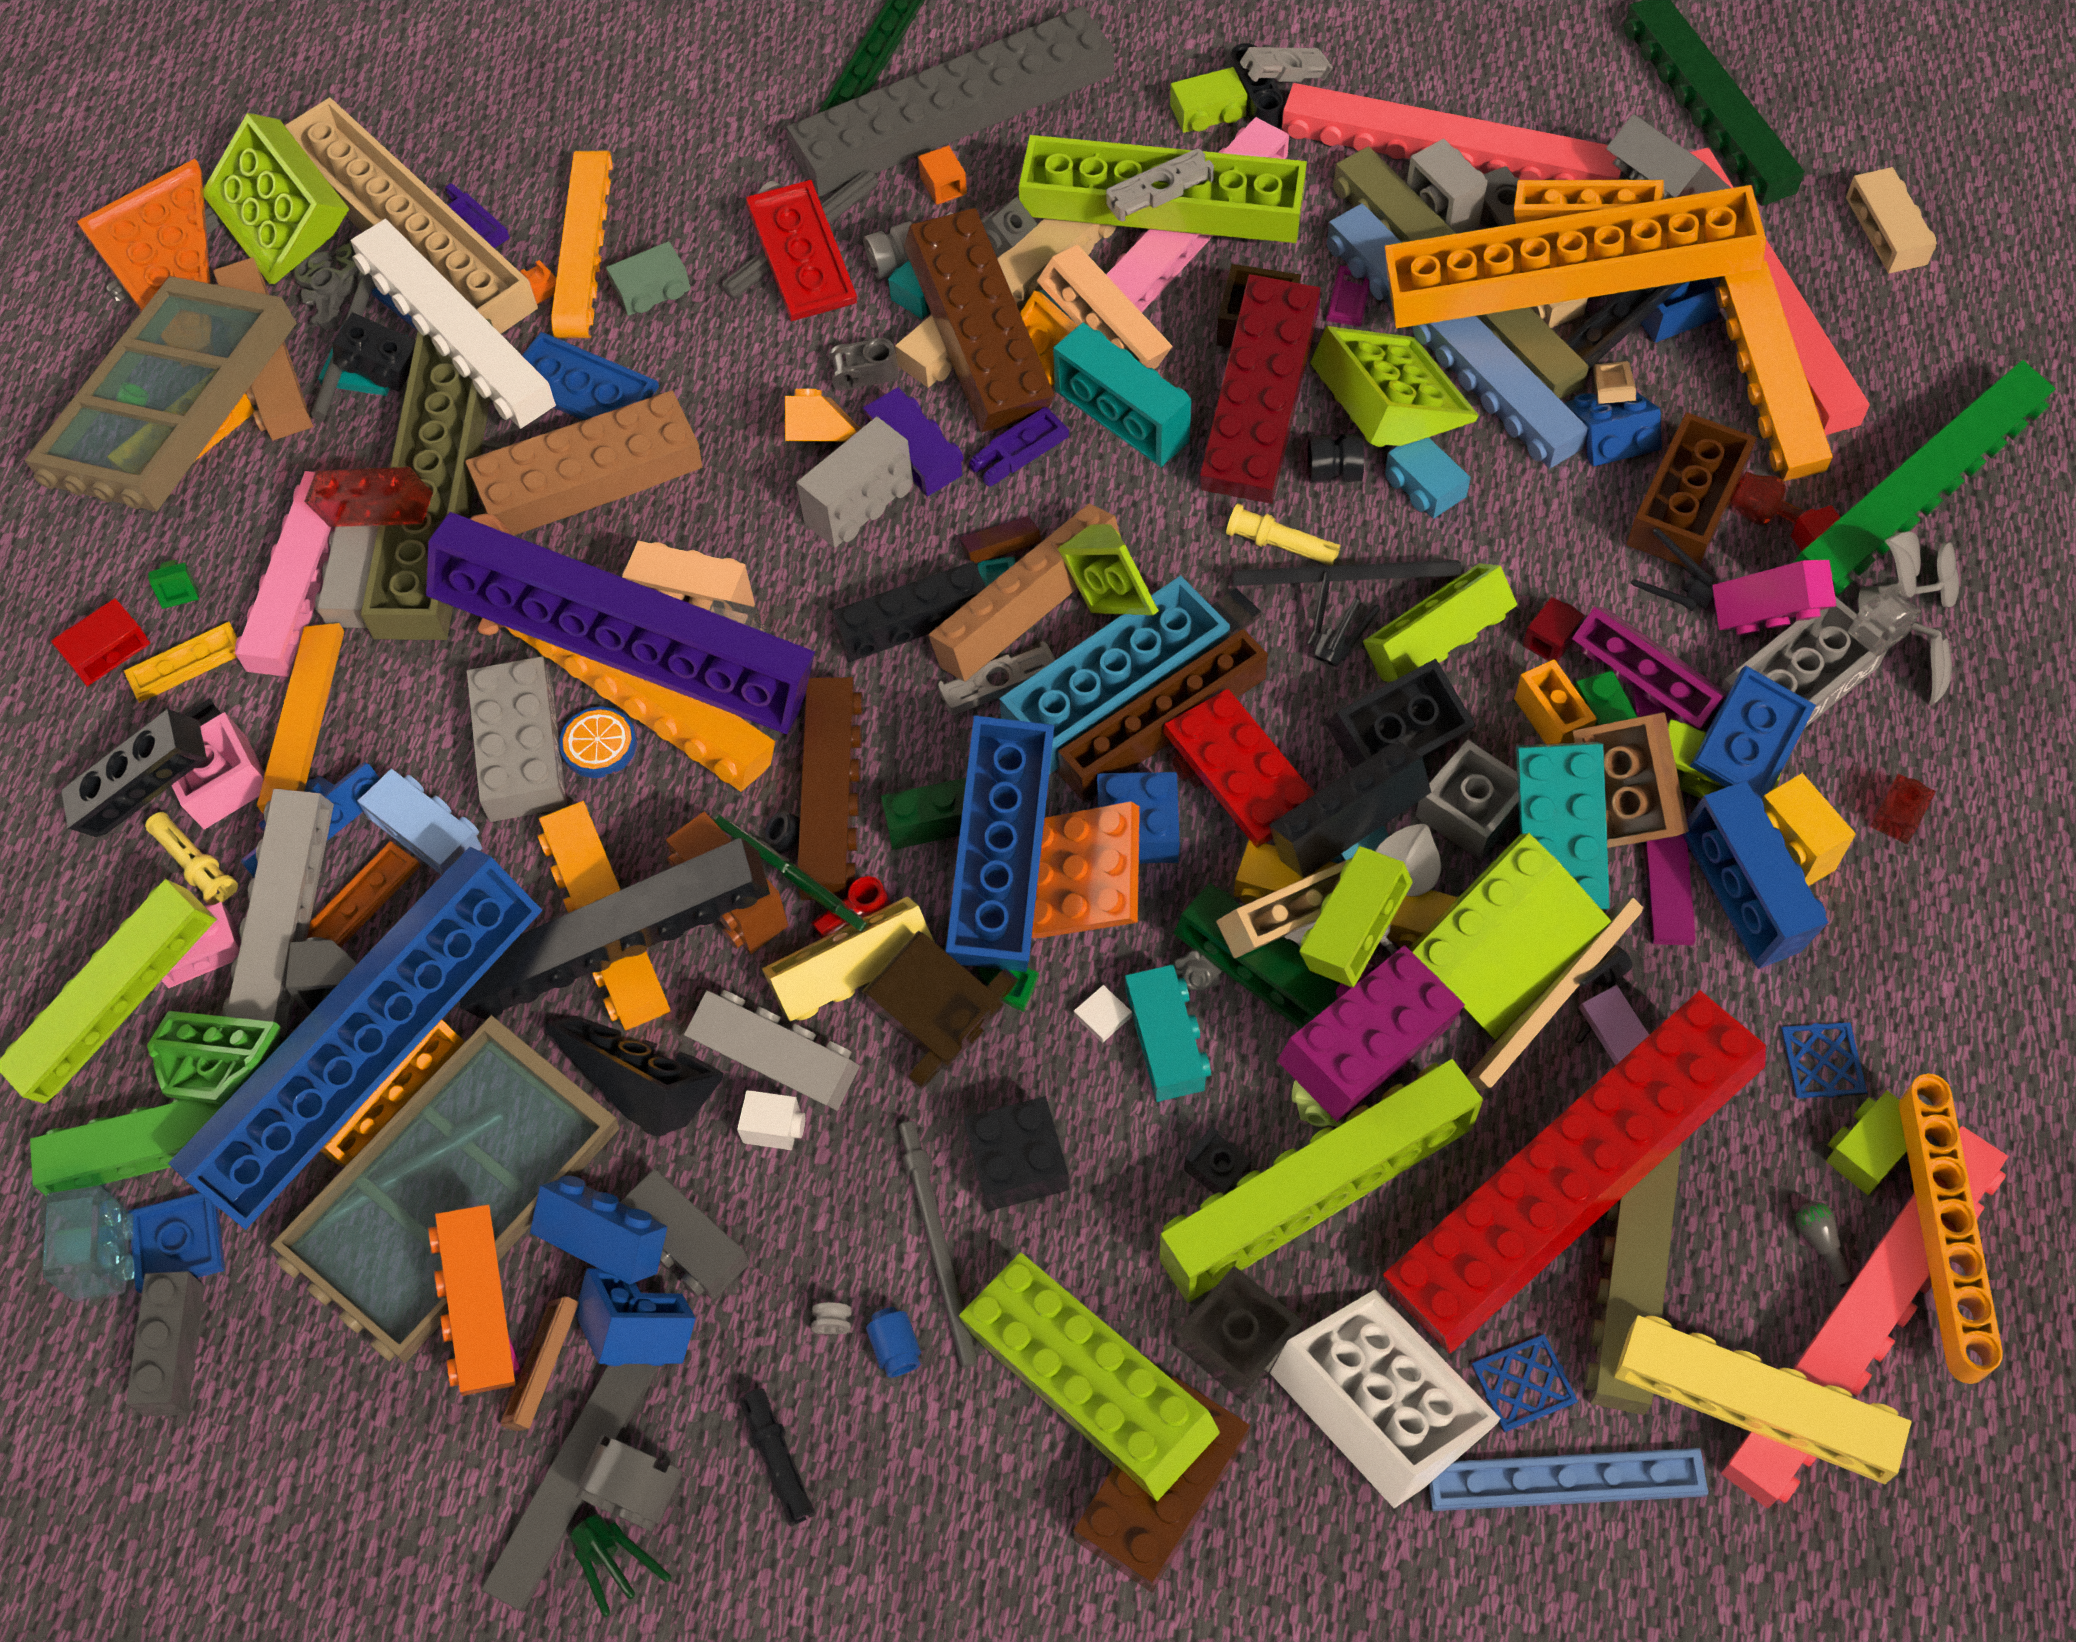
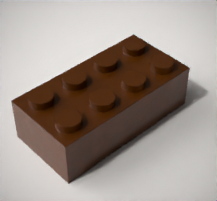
M1686 412L1635 516L1626 545L1688 568L1653 534V529L1659 528L1695 563L1701 566L1745 471L1757 437Z
M1172 1376L1171 1379L1209 1411L1220 1431L1219 1435L1158 1501L1152 1498L1115 1465L1073 1530L1075 1542L1151 1593L1247 1441L1251 1426L1175 1376Z

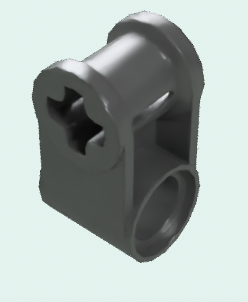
M875 338L852 344H840L833 347L829 352V362L834 367L832 384L839 391L886 383L896 378L899 371L893 343L885 338ZM843 354L846 356V361L842 359ZM846 375H850V381H847Z

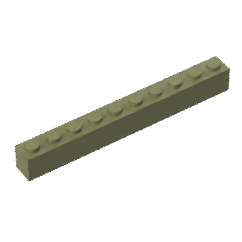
M1369 146L1336 163L1333 182L1336 194L1341 199L1346 198L1354 207L1363 203L1402 243L1456 234ZM1530 307L1476 316L1560 400L1584 387L1589 366Z

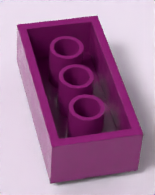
M1404 945L1359 981L1354 988L1348 990L1290 1037L1277 1061L1338 1123L1449 1029L1465 1004Z

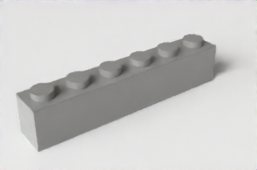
M273 789L271 801H268L265 806L264 820L266 827L263 839L258 842L256 848L257 870L255 878L251 879L248 886L249 908L247 917L243 918L239 930L240 939L242 940L239 955L234 959L231 967L232 989L230 996L226 998L223 1005L224 1017L276 1022L280 1026V1037L284 1038L290 1023L294 998L285 988L290 942H303L307 939L334 804L320 793Z

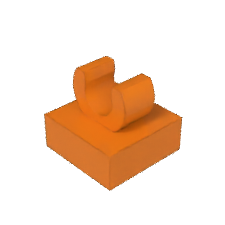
M540 260L536 261L537 266L528 271L522 269L520 271L529 280L537 304L554 295L556 276Z

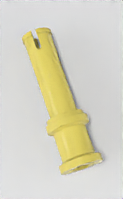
M1237 503L1228 522L1227 535L1233 536L1238 534L1254 540L1255 545L1260 547L1270 544L1328 566L1334 565V560L1340 551V544H1335L1276 523V519L1272 515L1266 514L1261 516L1244 510L1241 504Z
M158 812L149 817L145 824L146 830L155 837L184 869L185 880L191 886H197L202 891L203 899L208 905H214L219 902L223 903L237 892L238 883L232 876L225 875L219 869V863L213 856L202 854L165 812Z

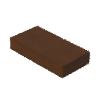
M1030 516L960 537L963 551L970 562L974 561V563L1042 542L1040 531Z

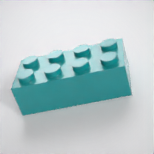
M1082 322L1053 347L1055 392L1159 467L1164 466L1190 442L1191 398L1183 389L1174 387L1164 380L1153 368H1147L1137 361L1129 351L1120 349L1110 342L1102 332L1093 330Z
M1600 742L1516 746L1520 834L1530 833L1562 864L1601 909H1610L1603 744Z

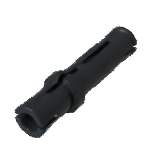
M756 1389L746 1393L745 1397L739 1398L738 1403L742 1408L752 1433L750 1441L754 1449L758 1448L763 1458L768 1475L783 1507L788 1525L794 1526L807 1520L806 1516H809V1518L815 1516L816 1512L806 1494L803 1482L784 1439L786 1435L784 1426L781 1423L778 1424L770 1407L765 1389Z

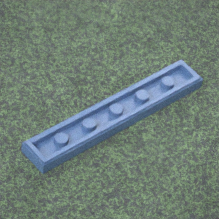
M1700 1448L1454 1461L1428 1484L1432 1511L1706 1497L1708 1495Z

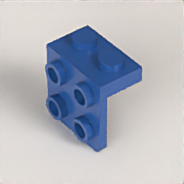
M1637 391L1635 401L1598 404L1597 394L1584 393L1575 396L1574 400L1564 403L1589 428L1586 436L1587 458L1593 467L1662 450L1660 408Z

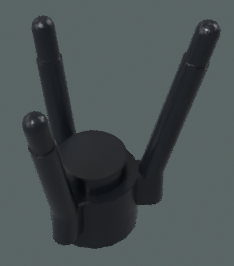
M1654 528L1653 534L1688 567L1683 568L1691 577L1682 589L1688 594L1685 597L1635 579L1631 581V584L1644 591L1682 604L1691 611L1697 605L1706 610L1709 607L1710 601L1714 599L1712 585L1720 582L1705 572L1659 528Z
M1326 571L1324 572L1313 630L1307 644L1313 647L1310 652L1313 658L1320 661L1324 660L1329 665L1338 667L1341 660H1346L1351 648L1380 611V606H1373L1346 641L1347 637L1344 634L1361 602V598L1356 596L1347 609L1337 631L1326 628L1324 634L1321 633L1331 579V572Z
M1613 945L1594 969L1579 980V985L1584 987L1591 981H1594L1600 986L1608 985V989L1615 985L1621 989L1626 985V980L1623 976L1632 969V961L1621 947ZM1587 1020L1575 1038L1577 1043H1582L1592 1030Z

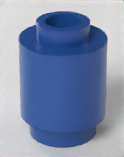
M888 1307L874 1313L871 1316L872 1322L866 1326V1331L879 1368L885 1369L886 1375L889 1378L898 1377L917 1369L921 1365L918 1358L921 1350L908 1313L905 1311L897 1312L896 1307Z

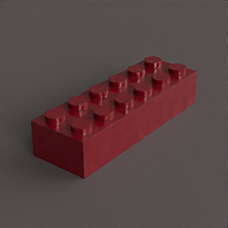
M1249 274L1200 473L1202 491L1273 504L1319 312L1321 287Z

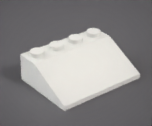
M1376 1289L1289 1339L1270 1372L1276 1381L1393 1508H1396L1425 1488L1497 1425L1501 1419Z

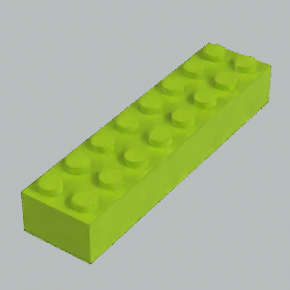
M1030 135L1019 183V200L1029 214L1035 218L1297 243L1307 161L1203 151L1205 162L1210 160L1214 165L1212 182L1207 179L1183 190L1182 196L1155 208L1149 205L1125 216V221H1119L1107 206L1106 191L1109 187L1192 150ZM1156 181L1151 186L1156 189H1164L1169 184L1164 181Z
M1450 1059L1440 1066L1437 1062L1430 1064L1417 1075V1080L1405 1087L1403 1084L1395 1085L1381 1097L1382 1101L1370 1108L1367 1105H1363L1355 1109L1347 1116L1346 1123L1334 1130L1331 1127L1320 1130L1310 1139L1311 1144L1299 1151H1296L1295 1148L1285 1151L1273 1162L1274 1166L1262 1173L1258 1170L1250 1172L1237 1183L1238 1187L1226 1195H1223L1222 1192L1216 1193L1207 1198L1200 1205L1201 1210L1191 1216L1186 1217L1183 1214L1169 1221L1163 1227L1164 1232L1160 1234L1159 1261L1186 1302L1193 1301L1473 1130L1483 1099L1455 1061Z

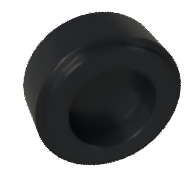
M779 811L774 814L765 829L766 843L780 852L791 850L799 839V817L787 811Z

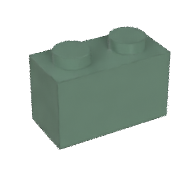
M669 241L606 267L611 288L628 316L636 312H647L653 305L667 299H678L684 292L691 290L686 268Z

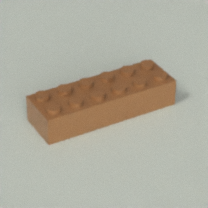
M673 390L465 460L474 490L484 513L499 518L513 536L621 499L703 468L699 443Z

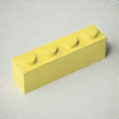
M907 896L862 918L868 923L862 932L850 924L762 968L776 1001L790 1022L795 1019L805 1020L815 1015L819 1010L818 1008L832 1000L839 1002L851 997L855 993L856 988L868 982L871 983L917 931L923 932L934 942L919 906Z

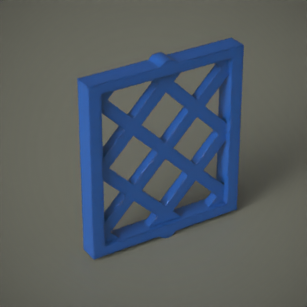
M1851 1022L1833 1024L1813 1023L1812 1025L1781 1027L1797 1099L1813 1097L1834 1098L1835 1096L1867 1094ZM1838 1029L1842 1033L1833 1042L1823 1035L1822 1031ZM1795 1031H1809L1813 1035L1804 1044L1792 1034ZM1846 1036L1851 1054L1839 1046ZM1817 1038L1831 1046L1823 1057L1810 1048ZM1790 1041L1802 1048L1795 1058ZM1835 1050L1849 1059L1841 1069L1828 1061ZM1806 1052L1819 1061L1812 1071L1798 1062ZM1853 1063L1858 1081L1845 1073ZM1823 1065L1837 1073L1830 1084L1816 1075ZM1796 1068L1808 1075L1801 1085ZM1841 1078H1844L1854 1085L1855 1088L1837 1090L1834 1086ZM1812 1079L1826 1088L1824 1091L1807 1092L1805 1090Z
M1545 1334L1471 1364L1486 1394V1400L1490 1402L1494 1412L1501 1418L1499 1423L1504 1433L1578 1403L1563 1372L1564 1368L1559 1364ZM1534 1345L1530 1359L1516 1354V1352ZM1540 1347L1546 1349L1552 1361L1551 1368L1535 1362ZM1506 1357L1502 1371L1487 1365ZM1512 1359L1527 1364L1523 1379L1507 1373ZM1533 1367L1549 1373L1544 1388L1528 1382ZM1484 1370L1499 1376L1495 1390L1489 1389L1482 1375ZM1554 1376L1561 1379L1567 1391L1566 1396L1550 1391ZM1505 1379L1520 1384L1516 1399L1500 1393ZM1526 1387L1542 1393L1537 1408L1521 1402ZM1547 1396L1561 1401V1403L1543 1410ZM1497 1399L1513 1405L1509 1420L1503 1418L1496 1404ZM1519 1408L1534 1413L1514 1421Z

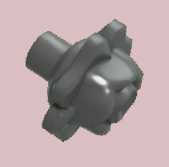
M1192 949L1185 957L1175 960V967L1178 968L1175 970L1177 978L1184 977L1187 988L1190 990L1202 991L1220 984L1221 978L1219 974L1222 973V970L1207 960L1197 950Z

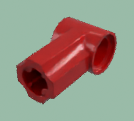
M864 876L855 880L848 890V897L842 900L849 909H853L862 918L892 904L881 881L872 876ZM829 910L811 922L821 939L850 925L847 921L838 915L832 914Z

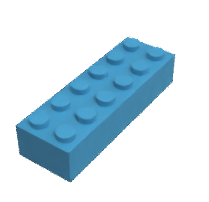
M1181 575L1151 595L1159 610L1156 614L1121 615L999 698L1001 719L1054 725L1049 774L1059 768V750L1229 638L1230 624Z

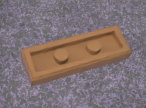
M565 1296L548 1302L500 1422L502 1423L501 1426L514 1431L530 1429L578 1307V1301Z

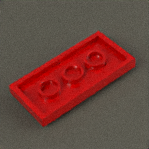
M812 180L746 197V206L791 322L857 303V294Z
M1229 689L1164 724L1163 733L1256 848L1273 839L1269 827L1271 823L1315 795L1314 791Z

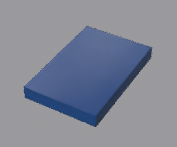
M1745 665L1735 679L1689 766L1726 788L1747 780L1753 792L1757 793L1762 799L1765 794L1772 791L1816 705Z

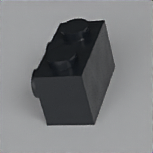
M352 312L332 343L333 364L338 365L348 373H356L368 378L380 387H388L400 392L409 377L416 340Z

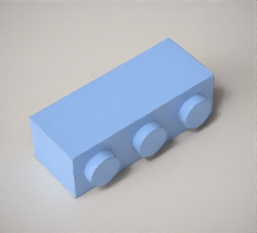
M391 768L358 800L359 805L369 820L441 876L469 847L479 851L482 849L477 838L479 831L472 822L463 816L458 820L450 814L452 812L450 807L436 795L429 798L423 793L424 789L420 783L412 776L406 775L403 778Z

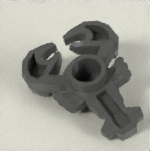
M351 242L336 249L338 256L336 259L339 265L344 268L343 270L330 268L331 262L329 261L333 260L329 252L313 253L295 268V282L303 288L301 291L302 302L308 306L316 305L318 313L311 318L315 327L321 326L324 330L335 328V321L341 319L342 314L338 311L345 296L351 293L354 278L360 272L353 260V256L356 253Z

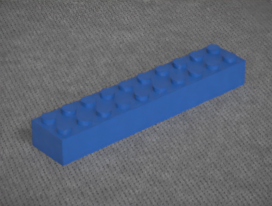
M469 847L168 1164L185 1181L246 1230L543 910L491 856Z

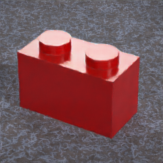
M116 598L99 607L92 614L51 640L59 654L86 687L151 644L140 626Z

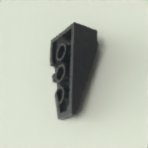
M572 1016L546 1024L545 1031L628 1120L641 1126L644 1132L653 1136H664L669 1132L686 1127L723 1078V1072L694 1056L679 1052L675 1061L654 1054L658 1044L648 1040H644L642 1043L637 1041L620 1042L622 1034L619 1030L579 1016Z

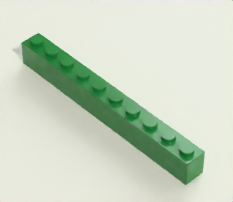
M2021 360L1805 548L1793 563L1804 560H1830L1835 597L1839 596L1853 582V579L1849 577L1855 572L1860 577L1876 561L1873 557L1876 552L1883 556L1890 550L1885 542L1886 539L1899 532H1910L1921 521L1918 517L1921 512L1927 517L1943 502L1940 495L1944 493L1947 497H1950L1965 482L1962 478L1964 474L1971 478L1987 462L1983 458L1985 455L1991 459L1995 457L2008 444L2005 440L2007 436L2014 440L2029 425L2026 421L2028 417L2034 422L2050 406L2045 400L2056 388L2029 364Z

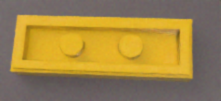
M226 622L124 670V673L135 697L141 703L236 658L235 644L238 637L230 622Z

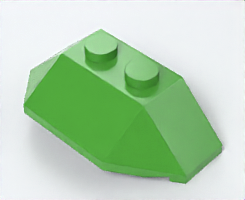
M168 1011L147 1044L149 1054L153 1057L154 1070L162 1093L169 1098L223 1104L231 1098L280 1046V1026L273 1021Z

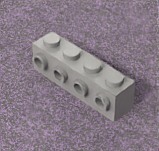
M724 989L720 996L708 990L706 991L684 1033L685 1036L838 1111L860 1067L849 1059L852 1053L850 1050L829 1041L825 1048L813 1042L816 1036L813 1032L796 1024H793L791 1030H788L778 1025L781 1017L759 1006L756 1012L753 1013L743 1008L746 1000Z

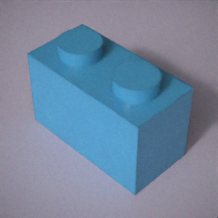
M1429 437L1403 446H1397L1388 452L1385 468L1386 478L1391 486L1396 489L1401 487L1410 496V501L1417 511H1426L1434 519L1467 497L1471 477Z

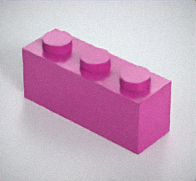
M1830 560L1799 561L1712 585L1719 630H1736V636L1760 632L1759 625L1763 624L1766 625V628L1790 625L1789 618L1796 617V621L1816 619L1821 617L1820 610L1836 607Z

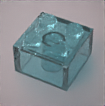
M100 1185L47 1193L43 1278L74 1302L127 1294V1281L134 1278L133 1257L129 1254V1240L133 1239V1214H129Z

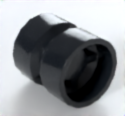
M1340 434L1337 440H1333L1330 435H1309L1307 461L1308 467H1312L1309 482L1331 483L1335 476H1338L1341 482L1362 481L1364 474L1362 434Z

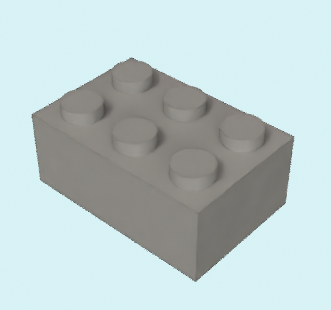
M876 416L799 479L796 484L805 525L834 548L843 541L849 542L853 540L863 524L869 519L876 520L879 518L888 503L896 497H904L910 491L913 476L908 440Z

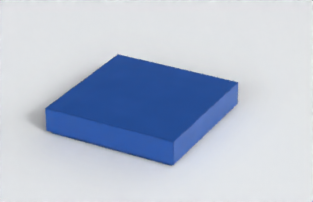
M200 1192L128 1211L135 1289L137 1292L142 1293L145 1273L189 1271L195 1278L225 1271L219 1209Z

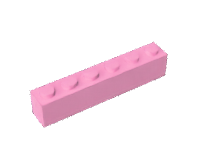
M305 471L300 485L295 487L294 501L290 512L283 518L278 543L272 547L271 561L267 572L260 578L257 598L254 605H251L248 610L247 624L242 636L238 637L235 644V654L246 672L284 677L290 676L304 626H308L315 608L316 594L321 592L323 586L322 567L324 562L328 561L330 555V533L335 531L338 516H349L356 497L347 476Z

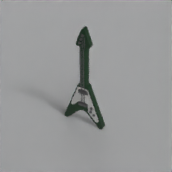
M717 813L713 821L722 830L735 839L743 838L759 851L761 858L780 870L785 878L832 914L840 916L862 932L868 923L853 909H849L840 898L798 866L790 863L788 858L775 851L752 831L751 833L745 832L744 829L739 828Z

